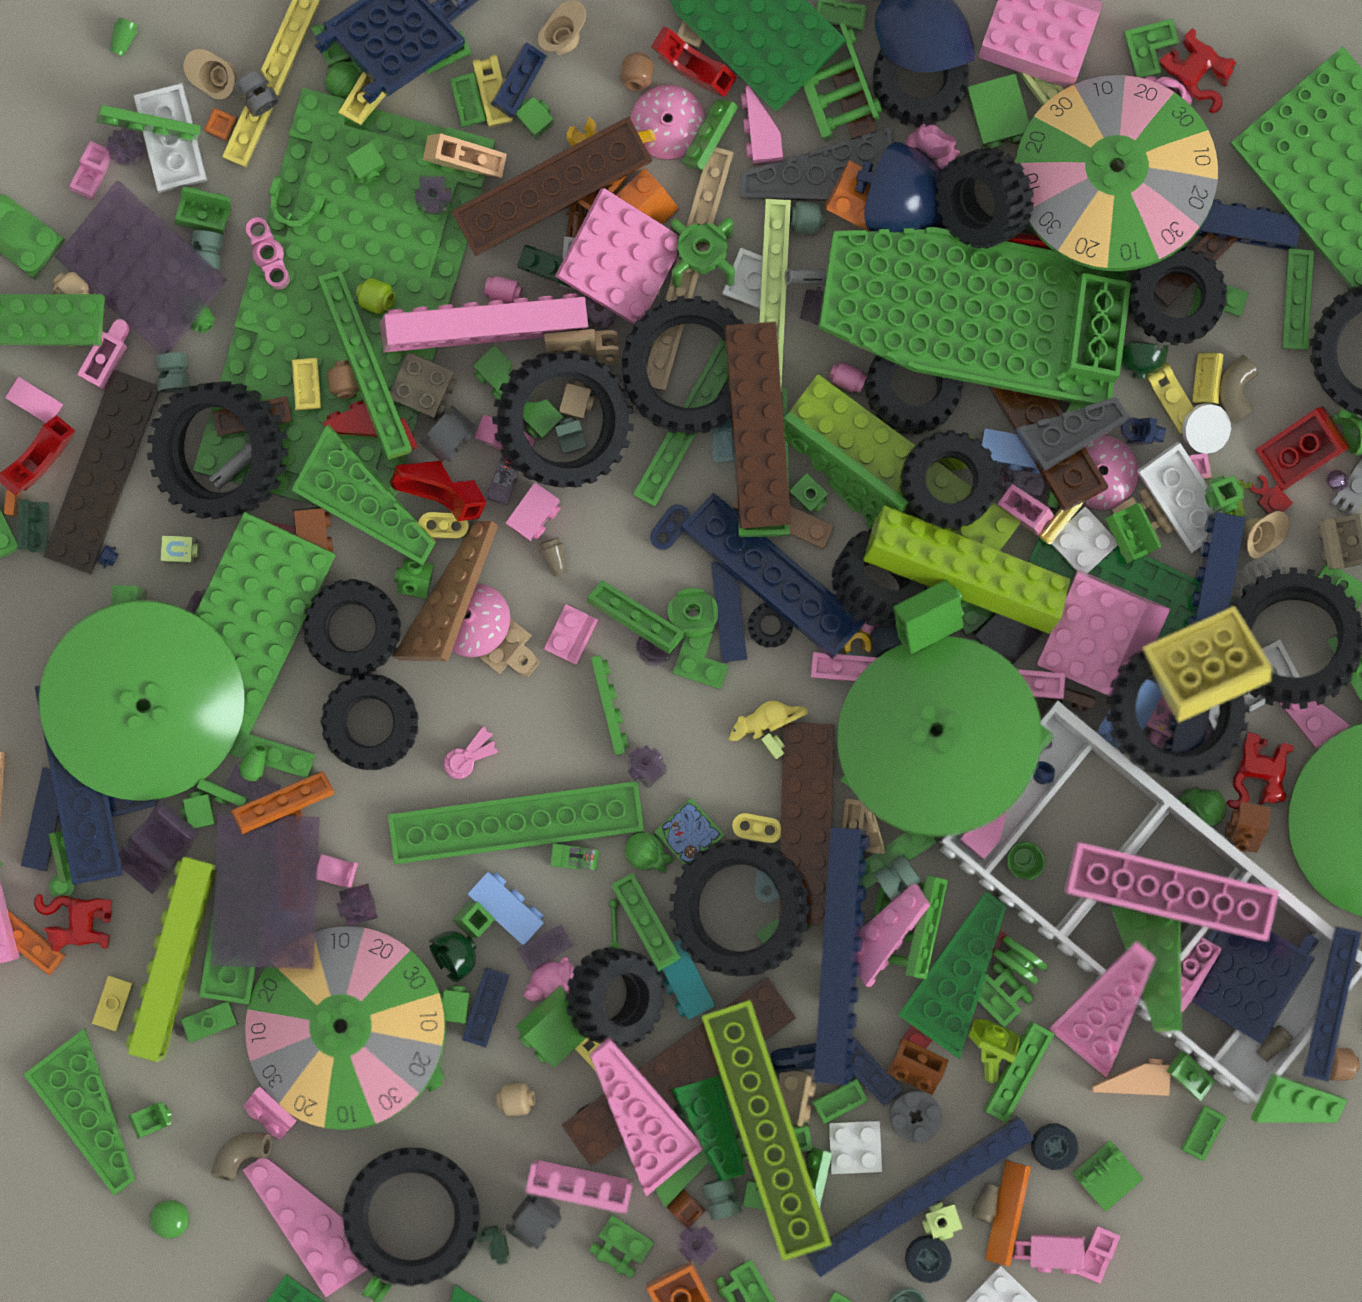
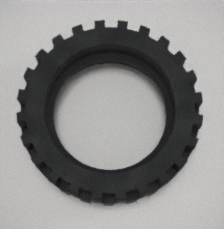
M1353 286L1348 288V292L1343 295L1338 294L1333 298L1334 302L1329 307L1325 306L1322 310L1323 315L1319 322L1316 321L1314 325V337L1310 339V346L1312 347L1310 360L1315 370L1314 375L1325 393L1345 410L1362 417V389L1353 385L1345 377L1337 357L1338 341L1344 327L1352 318L1362 312V286Z
M678 296L676 300L668 302L666 299L661 301L660 305L654 309L649 308L645 311V315L634 323V328L627 335L626 344L622 352L623 381L632 404L637 407L639 413L644 418H648L656 427H663L668 429V432L674 434L676 432L686 433V435H693V433L703 432L704 434L718 426L721 428L731 419L729 382L722 394L704 406L684 408L670 404L656 393L649 381L647 357L650 348L664 331L676 325L698 324L716 332L725 342L724 326L744 324L741 319L738 320L733 315L731 309L721 307L719 302L715 300L710 302L702 300L701 296H694V298Z
M553 351V353H541L536 355L534 359L523 361L521 368L518 370L513 369L508 374L511 379L508 383H502L499 390L503 391L501 398L495 399L494 407H498L497 416H492V424H496L498 428V433H495L494 436L495 440L502 444L503 449L500 452L503 457L510 459V466L514 470L522 472L525 478L540 484L560 488L582 487L584 483L592 484L598 481V476L609 474L612 471L610 466L622 460L623 456L620 455L622 448H628L631 442L626 440L627 432L633 431L634 424L629 423V414H634L633 406H627L626 398L630 397L627 389L621 388L619 384L622 382L621 378L618 375H613L609 371L611 368L607 364L599 363L596 361L597 358L589 355H582L576 352ZM555 377H572L584 382L595 392L602 407V429L595 446L583 457L570 462H555L542 457L531 447L523 429V412L528 397L541 383Z
M230 381L202 383L182 389V393H174L169 397L171 403L162 404L158 409L162 415L160 418L153 419L151 426L155 428L154 435H148L147 443L152 444V452L147 453L148 460H153L155 467L150 472L152 477L159 478L161 484L157 487L160 492H168L170 494L168 501L172 505H183L181 508L182 512L186 514L196 513V517L202 519L209 517L220 519L240 515L244 511H252L260 507L258 503L268 501L272 497L269 491L278 489L281 481L277 477L279 474L285 473L287 468L286 465L282 464L283 457L288 456V448H283L282 439H287L286 431L280 432L278 423L282 422L280 416L272 415L270 412L273 405L269 401L261 402L259 400L261 394L258 391H247L246 385L241 383L232 384ZM211 407L225 408L236 415L244 425L251 442L252 458L248 474L239 487L229 492L218 493L204 488L192 475L185 458L184 441L191 420L198 412Z
M1290 567V572L1286 574H1281L1280 569L1272 571V577L1265 579L1263 575L1257 577L1256 584L1253 587L1248 584L1243 588L1242 597H1236L1233 602V607H1236L1250 632L1257 617L1267 607L1282 601L1301 600L1319 606L1330 615L1337 630V648L1331 661L1321 671L1305 677H1285L1271 672V680L1250 690V694L1255 698L1258 695L1263 696L1265 703L1271 706L1274 701L1280 702L1283 709H1290V704H1300V709L1308 708V703L1316 701L1318 706L1325 703V697L1330 694L1333 698L1340 693V688L1343 685L1347 687L1351 682L1353 672H1357L1360 656H1362V616L1360 611H1356L1354 598L1345 595V587L1340 583L1337 586L1331 584L1330 576L1324 574L1322 579L1315 576V570L1307 569L1306 574L1297 573V567Z
M1144 651L1133 654L1129 657L1130 661L1119 668V676L1117 679H1113L1110 685L1113 688L1112 694L1107 696L1106 704H1110V714H1106L1107 722L1111 721L1113 731H1110L1112 739L1117 738L1120 743L1118 749L1122 754L1126 753L1131 758L1129 761L1135 766L1140 765L1144 768L1145 772L1159 774L1161 777L1198 776L1208 770L1218 768L1220 762L1228 760L1233 755L1231 753L1233 748L1239 747L1243 739L1239 737L1242 731L1247 730L1249 724L1244 722L1245 713H1250V705H1245L1244 696L1249 695L1248 691L1219 704L1217 726L1210 738L1201 746L1186 752H1170L1157 747L1144 735L1136 716V701L1139 691L1144 682L1154 674Z
M743 839L724 840L722 843H712L708 845V849L696 852L693 855L695 859L691 863L686 862L682 866L684 870L682 876L675 878L673 884L677 885L675 894H670L669 901L674 902V911H669L670 919H674L676 928L672 930L674 935L679 936L683 943L680 946L683 951H689L692 955L691 959L695 963H701L706 966L705 969L727 976L764 974L767 970H774L779 967V963L783 960H789L793 956L791 953L793 949L800 947L803 942L800 938L803 931H808L809 923H806L807 913H811V906H807L806 899L807 896H810L809 889L804 888L802 883L804 877L801 872H797L793 867L795 863L791 859L785 858L782 852L776 848H771L764 843ZM734 865L752 866L768 875L779 891L782 904L781 918L773 935L759 947L747 951H733L715 943L705 932L699 916L700 896L706 883L720 870Z
M407 1147L380 1155L369 1162L358 1173L345 1197L342 1213L343 1231L350 1251L358 1259L359 1264L370 1271L373 1276L394 1285H426L446 1277L454 1269H457L466 1256H468L478 1234L480 1213L473 1185L465 1172L455 1162L436 1151L419 1147ZM404 1173H420L435 1179L446 1189L454 1206V1226L446 1243L434 1254L417 1260L400 1259L385 1252L374 1240L368 1223L370 1202L377 1189L388 1179Z

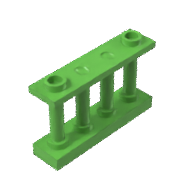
M845 23L840 24L842 36L847 40L843 45L847 44L851 58L818 70L803 85L821 136L825 142L834 139L832 131L836 130V127L871 113L877 122L881 120L879 113L883 112L878 97L873 99L853 45L857 43L852 28L848 29ZM853 67L856 68L860 81L824 95L823 93L818 94L815 85L819 84L820 80ZM864 90L869 104L833 118L826 116L824 108L828 107L827 104Z
M927 875L925 883L920 882L917 884L930 903V906L916 924L915 931H908L902 939L912 942L909 957L891 954L888 959L890 964L906 967L905 975L927 979L948 880ZM881 885L873 918L892 902Z

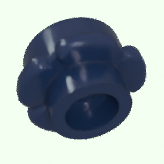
M105 545L97 562L103 565L104 569L107 565L111 567L114 565L119 555L115 552L116 546L112 548Z
M1044 761L1038 762L1033 779L1039 784L1053 782L1055 777L1054 767Z

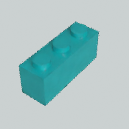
M679 938L672 943L681 959L662 969L667 977V980L663 982L670 995L675 993L679 1001L675 1003V1006L681 1017L686 1015L688 1020L715 1007V1004L688 951H683L680 944L683 942Z

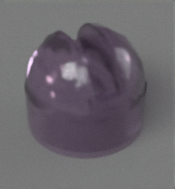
M1337 469L1331 471L1326 478L1329 487L1336 492L1344 490L1349 483L1348 476L1343 471Z

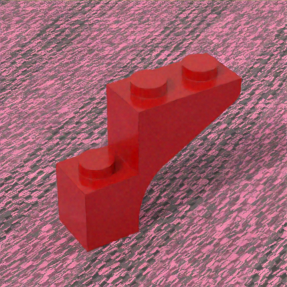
M363 400L349 406L350 410L342 414L340 411H336L326 417L327 421L323 422L324 427L329 424L339 435L378 438ZM405 418L400 419L412 448L411 451L419 448Z
M441 461L397 465L389 482L391 487L397 491L441 503L452 512L457 522L479 519L487 503L475 480L452 482Z

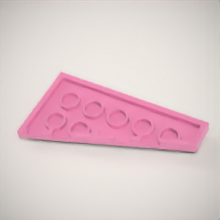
M1137 942L1111 965L1049 1028L1052 1033L1106 1078L1112 1070L1156 959Z

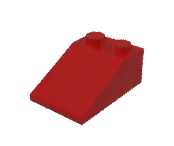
M1322 406L1305 415L1256 448L1255 451L1280 489L1284 491L1351 447L1325 407Z

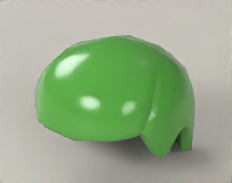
M1019 841L1009 849L1007 854V867L1018 878L1029 881L1042 874L1046 866L1045 855L1042 849L1033 842Z
M167 1200L155 1205L150 1212L149 1223L153 1232L162 1238H176L182 1235L189 1226V1214L182 1203L175 1200Z

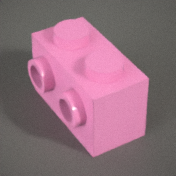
M535 482L506 521V525L530 542L534 538L539 540L546 530V527L543 525L548 518L553 520L560 511L561 507L558 506L560 500Z

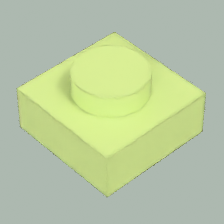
M769 733L761 739L775 760L784 754L782 748L785 746L777 735L772 737Z

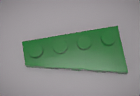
M713 1076L671 1089L719 1181L729 1180L746 1174L720 1076Z

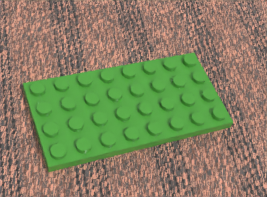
M246 511L243 512L195 614L210 624L221 635L235 657L244 689V711L239 731L250 734L303 625V621L307 616L304 614L306 608H311L313 604L311 599L314 595L318 594L336 553Z

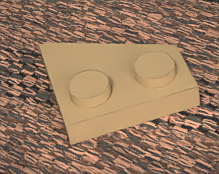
M845 799L842 828L866 830V835L869 836V848L865 852L885 854L876 815L869 811L860 800Z

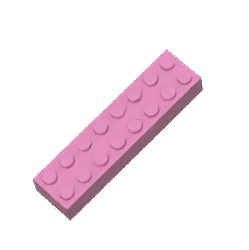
M578 294L563 295V299H553V296L538 297V301L528 302V298H518L509 304H503V300L488 302L486 306H478L477 302L463 304V308H453V305L438 306V310L428 311V307H417L413 309V312L403 313V309L389 310L388 314H385L380 321L383 353L544 338L546 333L586 330L588 327L585 297H578Z
M1075 843L1064 889L1066 894L1260 941H1268L1279 893L1278 890L1084 843Z

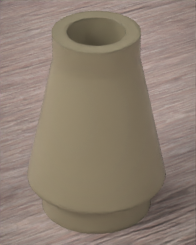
M559 538L540 543L541 550L539 552L552 571L553 576L566 573L564 548Z
M1278 1024L1275 1028L1271 1029L1265 1041L1256 1052L1268 1062L1272 1057L1290 1046L1293 1037Z
M985 1183L984 1189L971 1209L973 1210V1218L987 1223H991L992 1219L996 1218L999 1187Z

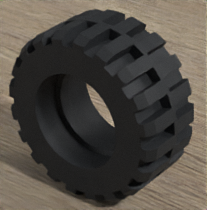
M880 50L872 75L873 91L875 97L879 99L882 110L886 109L889 117L892 119L898 118L901 120L900 123L906 126L907 123H912L914 127H920L922 124L936 125L937 121L946 120L952 112L957 110L968 86L969 67L967 64L943 70L944 82L940 91L933 97L918 99L907 95L899 87L897 71L900 65L886 57L883 50Z
M983 147L950 161L948 166L943 168L940 174L941 177L937 181L936 188L939 190L935 193V200L939 203L937 207L938 214H941L944 219L942 223L945 227H949L951 230L949 233L956 238L958 236L960 242L965 245L971 244L973 248L980 249L983 247L987 249L1001 244L1021 233L1031 219L1030 212L1033 211L1034 206L1031 198L1034 197L1033 188L1030 189L1029 182H1031L1029 176H1025L1023 166L1020 163L1016 164L1014 162L1015 158L1010 154L1004 155L1003 150ZM976 179L985 184L992 194L995 206L993 217L980 207L976 199Z
M1185 246L1158 263L1137 269L1131 281L1129 309L1131 314L1135 316L1134 321L1137 326H1141L1145 330L1143 333L1148 337L1152 335L1157 338V342H1170V345H1178L1179 343L1189 344L1196 339L1204 337L1219 321L1226 306L1227 284L1223 282L1224 275L1222 270L1218 271L1216 268L1217 263L1213 259L1209 260L1206 258V253L1201 250L1195 252L1192 250V247ZM1181 273L1192 278L1199 286L1201 302L1198 309L1190 316L1173 318L1164 314L1157 307L1154 300V290L1158 281L1165 275Z
M876 355L869 367L865 380L867 383L865 394L866 397H869L868 405L870 409L877 412V418L881 421H886L887 425L892 429L894 427L899 428L900 433L907 434L909 431H914V434H922L924 430L930 432L949 418L961 399L964 381L934 376L937 382L935 397L925 405H909L901 401L891 387L893 372L900 365Z
M947 430L946 433H941V431L933 433L932 436L923 438L914 446L901 470L900 489L901 493L904 494V499L909 502L907 506L912 509L911 513L916 518L920 517L925 522L943 529L951 528V530H956L962 526L967 527L973 524L974 521L980 519L985 514L997 495L999 475H997L996 460L993 461L991 457L992 452L989 448L985 449L981 445V440L978 438L972 439L969 437L970 434L966 432L959 434L955 430ZM944 457L958 459L971 471L973 486L970 494L964 500L952 504L944 503L936 499L929 492L926 485V474L931 464L938 459Z
M869 529L868 531L857 533L855 537L848 541L834 563L835 566L831 574L833 580L831 583L833 590L837 591L835 596L838 602L844 604L843 608L847 613L851 612L855 615L853 618L858 621L862 619L870 626L879 624L881 628H888L892 622L896 626L894 606L931 587L891 571L888 572L896 579L900 590H888L875 584L869 578L864 566L875 565L863 561L872 529Z
M349 579L346 581H335L330 586L326 585L318 595H314L311 599L313 602L311 608L307 607L304 613L307 616L305 621H303L305 634L303 637L309 652L318 663L340 675L360 676L365 673H372L378 667L388 662V658L394 654L397 649V642L400 640L401 622L396 606L386 593L369 582ZM348 604L365 607L375 620L376 629L372 641L365 648L358 651L340 649L333 643L329 635L328 627L331 616L337 609Z
M356 675L338 684V687L328 695L329 698L322 708V735L329 750L343 763L362 770H381L403 759L407 755L408 750L413 747L419 729L418 712L416 711L413 699L397 682L382 675ZM364 699L382 701L389 707L393 715L394 724L391 734L384 742L375 746H364L357 743L347 730L346 720L350 709L357 702Z
M605 947L603 950L597 949L592 951L591 956L586 955L581 959L580 962L582 964L580 966H575L572 971L574 973L573 978L568 980L569 992L566 993L565 1001L569 1003L566 1010L567 1014L573 1017L570 1019L573 1027L577 1028L578 1033L583 1037L597 1043H603L607 1038H610L617 1047H629L634 1042L639 1043L645 1039V1033L650 1034L654 1030V1023L659 1022L661 1018L660 1010L661 1008L664 1009L665 1001L662 1000V995H665V989L660 983L663 981L660 972H656L657 967L652 961H648L646 956L634 951L614 947ZM621 975L626 985V1000L620 1012L615 1017L609 1019L604 1008L605 992L609 984L617 976Z

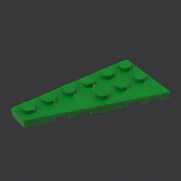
M987 891L984 892L928 971L927 979H922L898 1013L901 1018L958 1059L961 1058L965 1040L1007 907Z

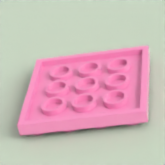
M605 188L599 190L555 277L634 325L637 319L640 320L645 315V311L651 308L678 255L679 235Z

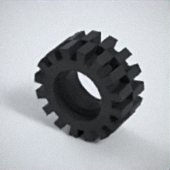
M762 603L756 607L748 620V631L751 638L758 645L765 648H775L783 645L789 639L793 630V625L767 603ZM769 615L777 617L780 621V629L773 635H768L761 629L762 619Z

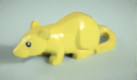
M774 700L767 701L746 718L739 716L728 740L738 741L749 733H754V740L764 736L763 731L769 729L770 732H773L807 715V708L804 706H787L782 702Z

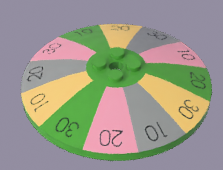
M1109 75L1087 79L1073 84L1053 96L1039 109L1028 124L1021 138L1016 157V164L1020 163L1023 166L1025 176L1028 175L1031 181L1029 182L1030 189L1033 188L1034 197L1031 198V201L1034 202L1033 211L1030 212V227L1049 248L1067 260L1081 266L1104 271H1127L1144 268L1158 263L1180 250L1194 237L1206 220L1213 204L1218 181V163L1214 143L1209 130L1194 108L1178 94L1163 85L1147 79L1126 75ZM1114 161H1120L1123 163L1124 169L1120 172H1114L1110 169V164Z
M354 926L322 929L301 937L283 949L269 963L258 979L250 998L245 1021V1038L249 1060L258 1081L266 1093L289 1114L311 1125L336 1130H354L377 1125L391 1119L410 1106L422 1094L433 1078L442 1057L446 1037V1015L442 995L433 975L424 962L411 949L393 937L376 930ZM344 1019L348 1027L344 1033L339 1034L335 1030V1024L338 1020Z

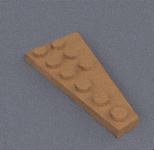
M493 521L474 522L399 644L393 657L403 661L449 660L498 528L496 523Z

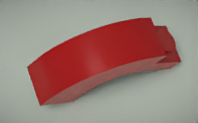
M663 26L651 45V48L659 54V58L668 66L695 84L719 96L725 97L738 77L723 63L712 60L693 49L668 27Z
M54 416L41 427L28 449L14 463L0 472V483L14 495H17L23 489L27 491L60 456L74 435L75 430L60 417Z

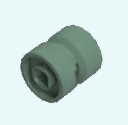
M193 230L190 241L193 250L189 252L187 266L198 270L219 271L221 256L218 254V251L223 249L224 235L211 231Z
M165 353L154 356L156 371L160 372V375L156 377L158 392H180L183 388L190 386L189 375L185 373V370L188 368L186 353Z
M904 854L893 860L891 867L884 866L874 873L878 882L892 901L904 892L905 887L908 888L912 884L917 885L921 882L920 877Z
M733 1178L725 1181L717 1179L702 1184L704 1197L710 1201L707 1208L711 1220L729 1217L742 1212L739 1198L734 1196L736 1187Z

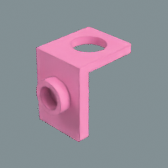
M321 854L314 879L351 888L358 863L347 862Z

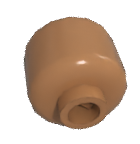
M635 52L632 55L626 56L621 67V82L627 89L632 91H642L650 86L654 72L653 61L642 52Z
M348 360L335 362V367L329 369L327 373L330 392L333 395H337L338 399L356 397L357 392L360 390Z
M1336 1048L1329 1080L1348 1081L1354 1078L1356 1072L1360 1069V1060L1352 1049Z

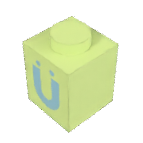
M162 536L161 561L164 563L194 564V559L199 557V543H195L196 539L193 537Z

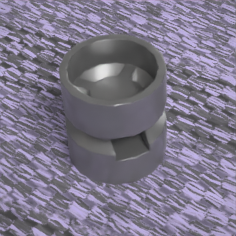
M261 69L248 73L234 85L240 97L247 99L245 105L253 117L269 111L280 101L274 89L267 87L269 81Z

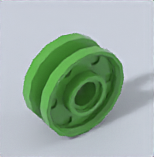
M1005 935L1002 942L1009 948V951L1005 953L995 949L992 954L1012 971L1036 985L1039 979L1032 972L1033 968L1046 971L1049 966L1027 948Z

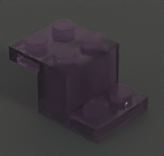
M160 801L148 819L128 838L120 851L121 867L153 894L159 888L164 878L176 867L178 860L182 861L183 857L186 856L200 833L191 824L178 816L171 807Z

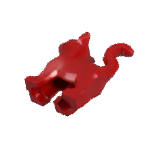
M1192 28L1182 41L1184 47L1191 55L1183 61L1178 57L1179 52L1173 49L1170 54L1167 53L1159 61V65L1170 76L1178 79L1195 99H1211L1213 104L1209 112L1212 114L1217 113L1223 105L1221 95L1211 89L1199 90L1197 85L1202 77L1211 70L1221 85L1226 87L1236 62L1233 58L1220 57L1212 47L1199 41L1196 38L1197 31Z
M1247 732L1242 745V759L1233 777L1232 785L1239 794V799L1228 800L1227 805L1237 810L1240 802L1248 803L1249 793L1243 785L1245 778L1266 781L1260 793L1259 805L1284 802L1287 794L1283 790L1282 782L1286 774L1287 754L1293 752L1294 745L1287 743L1278 744L1272 757L1261 754V750L1267 746L1268 740L1261 739L1260 735Z
M36 895L34 907L40 914H53L61 906L67 907L69 911V927L67 929L60 926L44 928V931L47 932V940L52 951H60L68 944L83 946L92 943H99L101 948L108 949L110 935L93 930V920L101 918L103 922L111 923L112 900L101 898L84 900L63 895L57 896L49 905H45L42 895Z

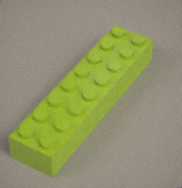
M887 506L882 508L874 521L863 560L929 587L947 580L952 587H957L961 593L962 600L1048 634L1053 631L1061 620L1071 580Z
M183 857L182 861L178 860L174 875L178 877L176 884L171 885L167 899L171 900L169 909L163 911L160 922L164 927L161 935L157 934L153 948L157 949L154 959L149 961L147 973L150 974L147 984H143L140 992V998L143 999L142 1005L135 1010L133 1023H136L134 1032L129 1033L126 1047L129 1048V1055L155 1062L165 1058L215 881L218 864L193 857Z

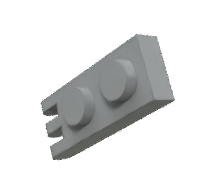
M1362 457L1330 503V505L1335 507L1340 499L1344 501L1338 509L1342 513L1350 505L1352 508L1348 511L1347 516L1354 515L1362 504Z

